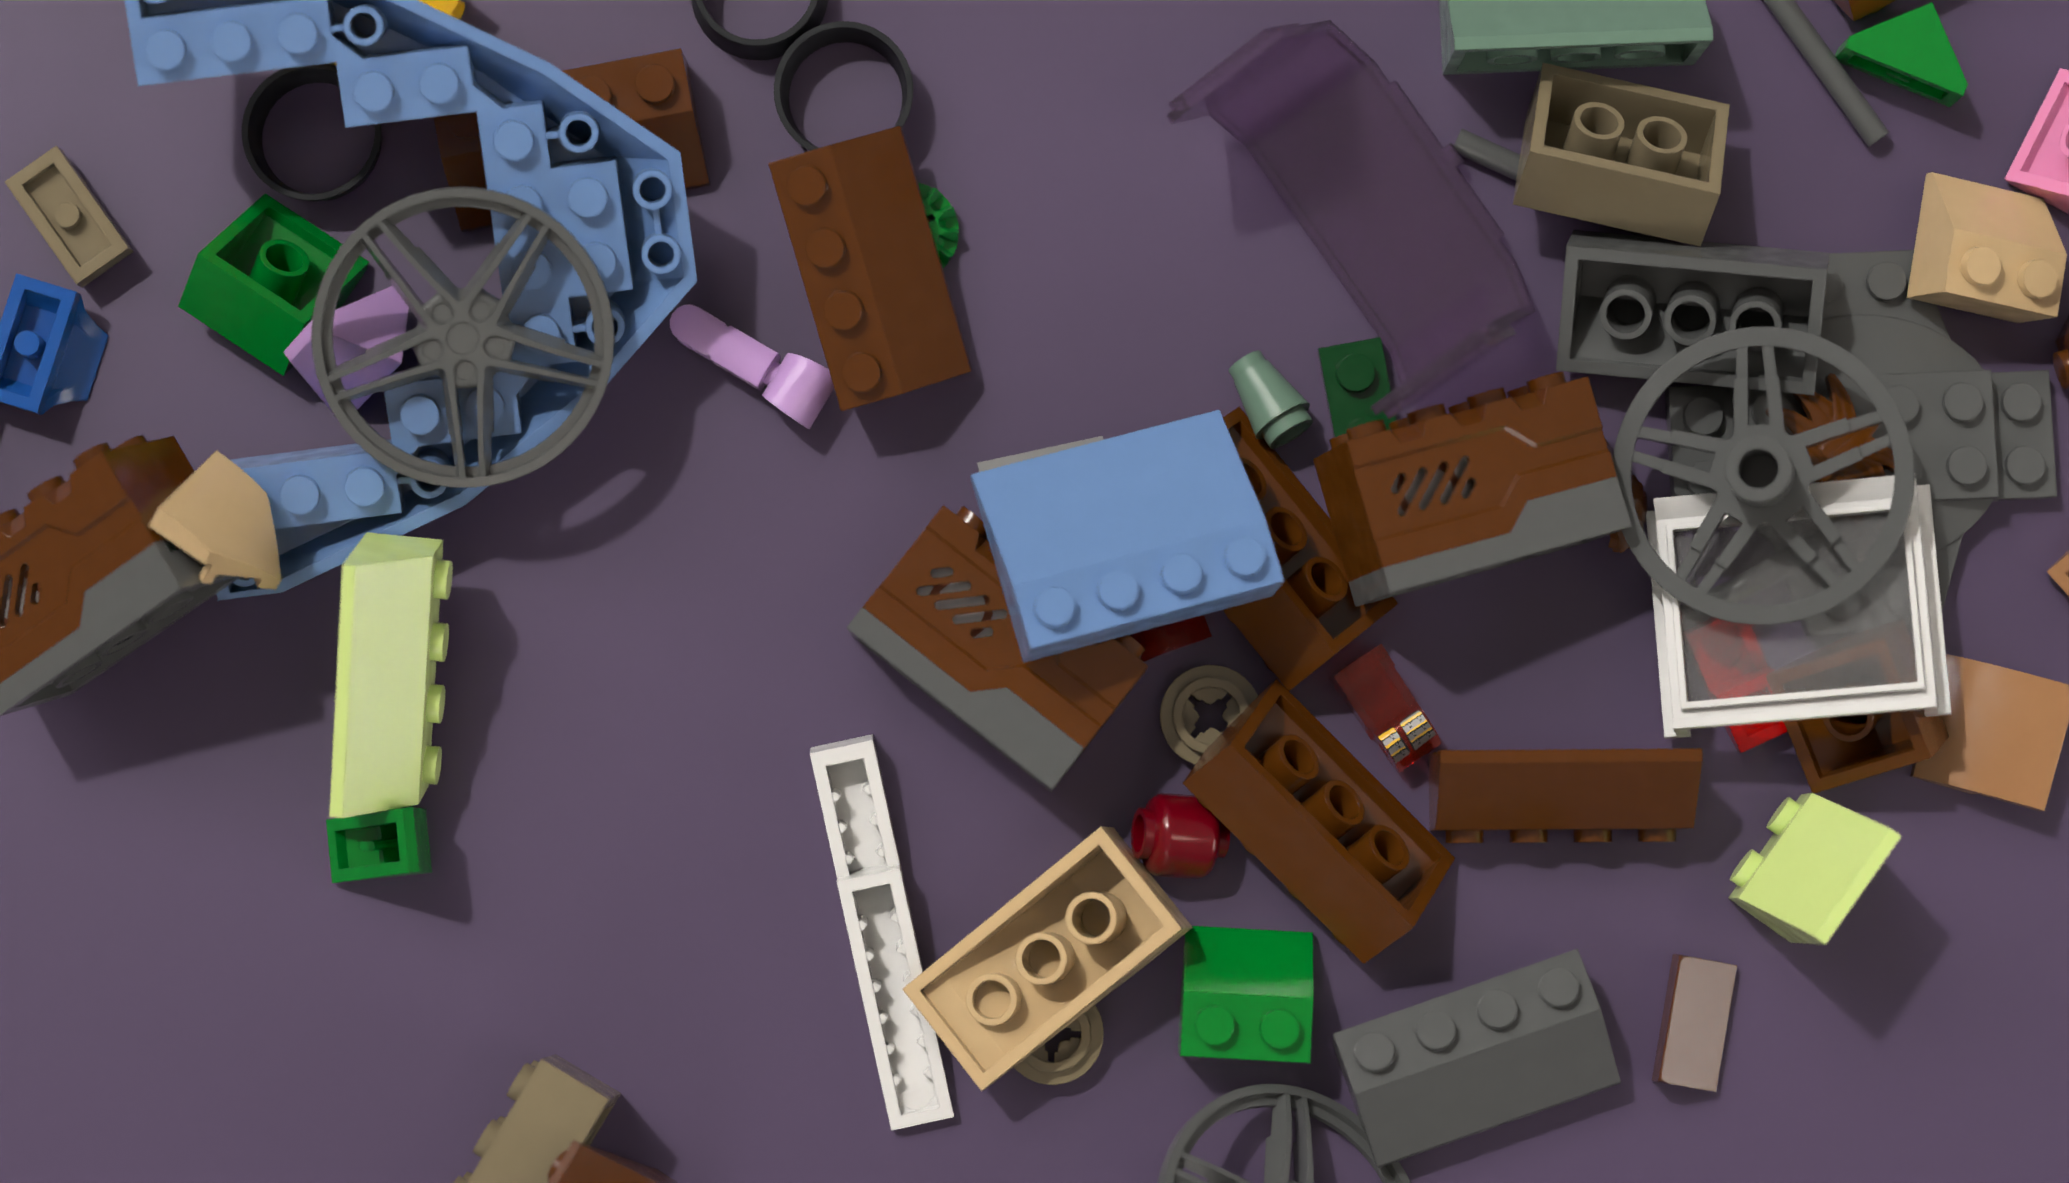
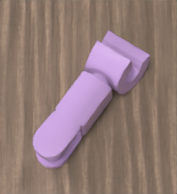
M692 304L682 305L671 315L670 329L682 345L711 360L715 365L760 391L767 385L762 394L766 400L807 429L811 428L834 389L829 369L808 358L793 353H787L780 364L781 356L777 352L733 326L727 327L723 321L698 306Z

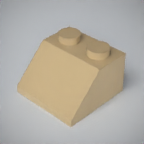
M1934 172L1927 173L1907 298L2015 323L2058 317L2067 253L2045 200Z

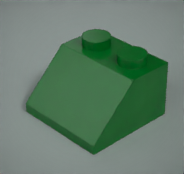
M265 193L197 254L178 307L284 376L294 367L284 354V350L312 321L315 300L321 281L329 264L343 244ZM359 256L345 279L336 309L343 306L367 270L370 262L362 256Z
M1192 926L1193 928L1184 934L1178 1054L1180 1056L1310 1063L1314 999L1313 932Z

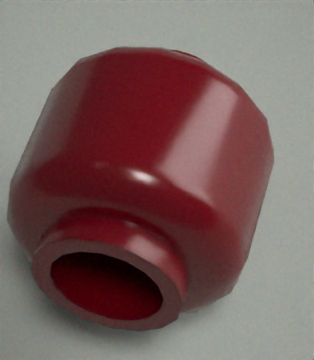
M1159 793L1148 801L1145 808L1137 809L1134 815L1131 829L1132 852L1136 859H1142L1145 869L1152 875L1191 879L1203 878L1212 871L1217 858H1224L1229 849L1230 830L1211 811L1204 808L1195 795Z

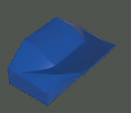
M16 273L0 321V403L42 415L54 405L88 400L105 350L108 335L85 311L81 294Z

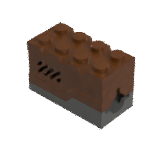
M1556 372L1527 381L1525 386L1508 391V398L1506 397L1504 387L1472 395L1466 398V402L1448 407L1449 414L1446 412L1444 403L1436 404L1407 413L1406 418L1389 423L1390 430L1386 429L1384 419L1349 428L1346 430V434L1329 439L1331 450L1314 458L1313 461L1355 607L1592 542L1631 527L1632 525L1611 453L1606 444L1602 422L1588 376L1566 382L1564 372Z
M139 435L123 442L114 449H111L107 442L98 444L84 451L73 460L76 470L69 474V480L65 482L62 476H56L30 490L27 496L31 503L23 508L24 512L21 515L16 508L0 514V716L72 695L240 578L218 575L212 584L201 583L199 575L205 564L148 526L158 507L195 472L174 436L147 441L144 435Z
M944 505L940 508L908 551L846 627L856 640L1049 792L1055 789L1149 667L1140 660L1146 649L1130 635L1023 663L983 521L964 506L956 514Z

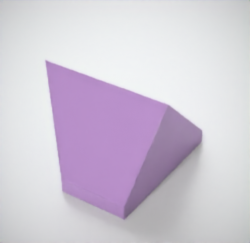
M393 286L335 310L333 344L337 366L364 354L367 349L406 332L409 307ZM311 321L284 350V354L330 409L316 375L312 354ZM403 351L342 377L341 380L345 390L391 375L402 363ZM372 394L351 401L358 410Z

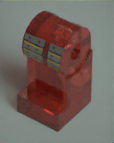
M1379 644L1331 676L1329 680L1369 738L1376 742L1390 764L1400 773L1440 746L1441 740L1430 720L1394 667L1395 664L1382 644Z

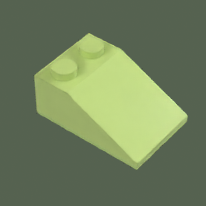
M1814 793L1801 794L1797 801L1787 797L1774 812L1766 826L1767 829L1773 832V835L1760 853L1753 849L1749 850L1733 871L1730 881L1737 886L1728 898L1790 943L1826 945L1901 838V835L1881 823Z

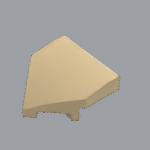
M216 450L158 507L148 526L205 564L199 575L201 583L212 584L218 575L244 577L245 579L254 578L257 588L276 590L281 582V572L268 495L248 474Z

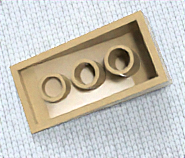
M1100 827L902 990L979 1089L984 1091L1139 972L1193 927L1153 876L1145 869L1142 862L1134 857L1132 850L1115 828Z

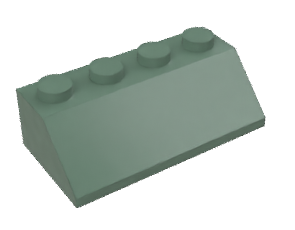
M1439 0L1442 75L1540 71L1543 63L1574 70L1694 65L1713 41V27L1706 0Z

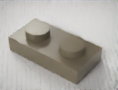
M57 145L5 181L7 187L79 287L83 288L134 252L66 154Z

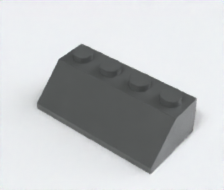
M1573 230L1566 246L1556 371L1649 379L1666 361L1683 349L1715 334L1734 329L1781 327L1821 337L1830 253L1702 241L1701 247L1659 237ZM1750 347L1749 389L1766 391L1762 347ZM1774 347L1777 376H1779L1781 392L1814 395L1818 358L1804 352ZM1736 350L1719 354L1699 363L1674 382L1733 387L1734 379H1736Z
M1578 949L1333 1033L1334 1051L1377 1168L1613 1087L1621 1082L1602 1011Z

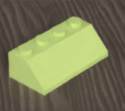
M366 532L342 564L329 817L346 818L419 805L429 784H438L441 771L442 749L440 746H432L433 723L440 724L442 722L445 707V686L435 684L436 661H445L449 641L448 623L439 622L440 599L448 600L450 596L453 573L452 561L442 560L443 540Z

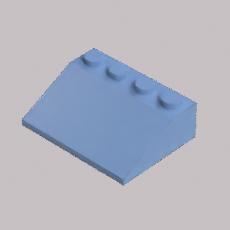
M1220 410L970 475L1023 663L1272 597L1284 582L1265 516Z

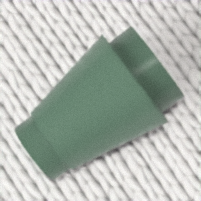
M1258 350L1245 355L1229 368L1228 372L1234 380V385L1256 439H1265L1271 449H1275L1291 442L1312 425L1313 420L1307 412L1310 403L1284 378L1269 360L1265 359L1261 351Z

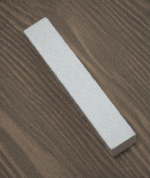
M873 734L811 747V762L891 1131L954 1117L937 1033L902 990L923 972Z

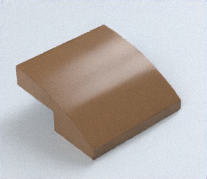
M1946 654L1951 715H1943L1941 717L1949 738L1932 758L1914 763L1910 777L1969 794H1980L2035 811H2045L2069 723V685L2017 670Z

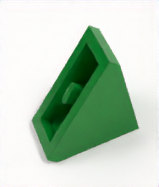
M1933 2L1850 35L1840 45L1835 54L1839 63L1947 107H1951L1963 97L1968 85Z
M408 807L326 820L332 883L432 873L426 809Z

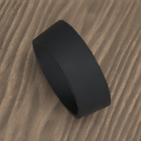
M691 0L700 28L717 47L739 58L760 61L783 57L786 50L798 37L819 26L824 18L828 0H811L805 14L792 28L780 35L766 39H747L733 35L720 27L712 19L704 6L703 0Z
M830 22L805 32L786 50L775 75L774 101L783 126L801 146L809 151L818 149L817 146L813 145L801 134L794 123L789 106L791 82L798 67L809 55L822 47L835 43L849 42L867 46L877 51L891 64L898 76L902 90L901 111L894 127L900 125L903 127L910 113L913 101L912 74L902 51L884 33L858 22Z
M327 63L280 69L259 85L251 96L244 112L242 144L250 166L266 185L291 198L327 201L352 192L368 178L377 163L382 143L381 123L374 124V144L367 162L349 182L332 191L318 194H306L288 187L275 176L266 161L262 145L265 120L275 103L294 88L311 83H328L339 86L337 66Z

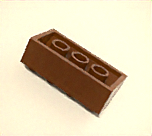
M681 48L563 70L568 76L681 152L685 190L710 185L688 63ZM477 112L433 117L448 186L487 189ZM455 207L462 232L493 227L491 211L489 209Z
M902 126L885 129L768 163L841 411L901 395L971 372L972 367Z
M1239 406L1224 416L1223 419L1265 516L1284 582L1272 597L1223 609V611L1261 656L1269 670L1290 691L1399 603L1394 597H1389L1355 607L1330 518L1278 453L1268 446L1265 439H1256L1247 415Z
M1277 679L1269 684L1205 750L1183 781V784L1196 796L1199 803L1211 811L1241 841L1244 848L1256 856L1286 886L1290 894L1301 901L1332 932L1336 940L1346 946L1363 964L1414 928L1455 860V857Z
M1702 748L1439 750L1429 754L1430 831H1445V843H1484V831H1509V843H1548V830H1573L1575 843L1612 842V830H1638V842H1677L1676 829L1694 828L1703 762Z

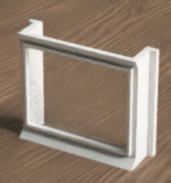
M1895 475L1818 482L1809 485V492L1841 533L1842 540L1859 563L1868 554L1885 525L1891 507ZM1916 476L1911 512L1904 533L1885 566L1857 594L1839 606L1815 617L1794 623L1772 626L1731 623L1713 618L1683 604L1651 578L1665 739L1691 737L1690 729L1898 711L1924 709L1925 717L1951 715L1930 484L1917 485ZM1717 492L1653 498L1655 510L1647 511L1646 514L1648 541L1673 572L1676 573L1691 548L1689 544L1717 498ZM1801 509L1787 521L1840 580L1851 572L1804 509ZM1728 514L1725 515L1686 581L1695 588L1700 585L1743 523ZM1762 523L1707 594L1740 604L1775 605L1807 598L1830 586L1809 564H1806L1769 523Z

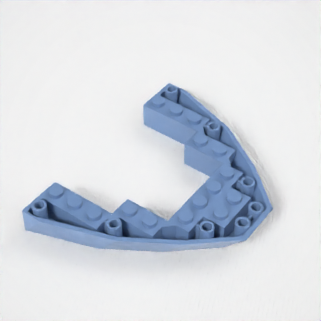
M125 0L138 86L336 62L346 128L477 112L487 189L507 193L528 201L558 220L586 249L601 275L609 296L614 319V357L608 383L697 282L681 152L551 63L419 0ZM490 210L496 245L501 242L516 221V218ZM528 224L498 266L502 295L539 231ZM548 240L534 265L536 268L509 314V319L512 323L565 339V343L594 352V321L585 288L569 260L559 248ZM518 342L515 343L511 359L589 377L592 365ZM504 372L495 373L493 376L494 432L491 433L492 464L521 455L549 437L571 414L585 388ZM434 375L384 391L391 439H387V441L421 459L454 466L442 379ZM458 388L466 466H479L477 388ZM357 443L231 459L268 495L279 553L281 582L276 590L257 588L254 578L245 579L240 577L218 592L217 599L221 601L287 591L343 564L366 532L402 536L468 504L488 486L474 488L447 487L418 481L385 466L368 454Z

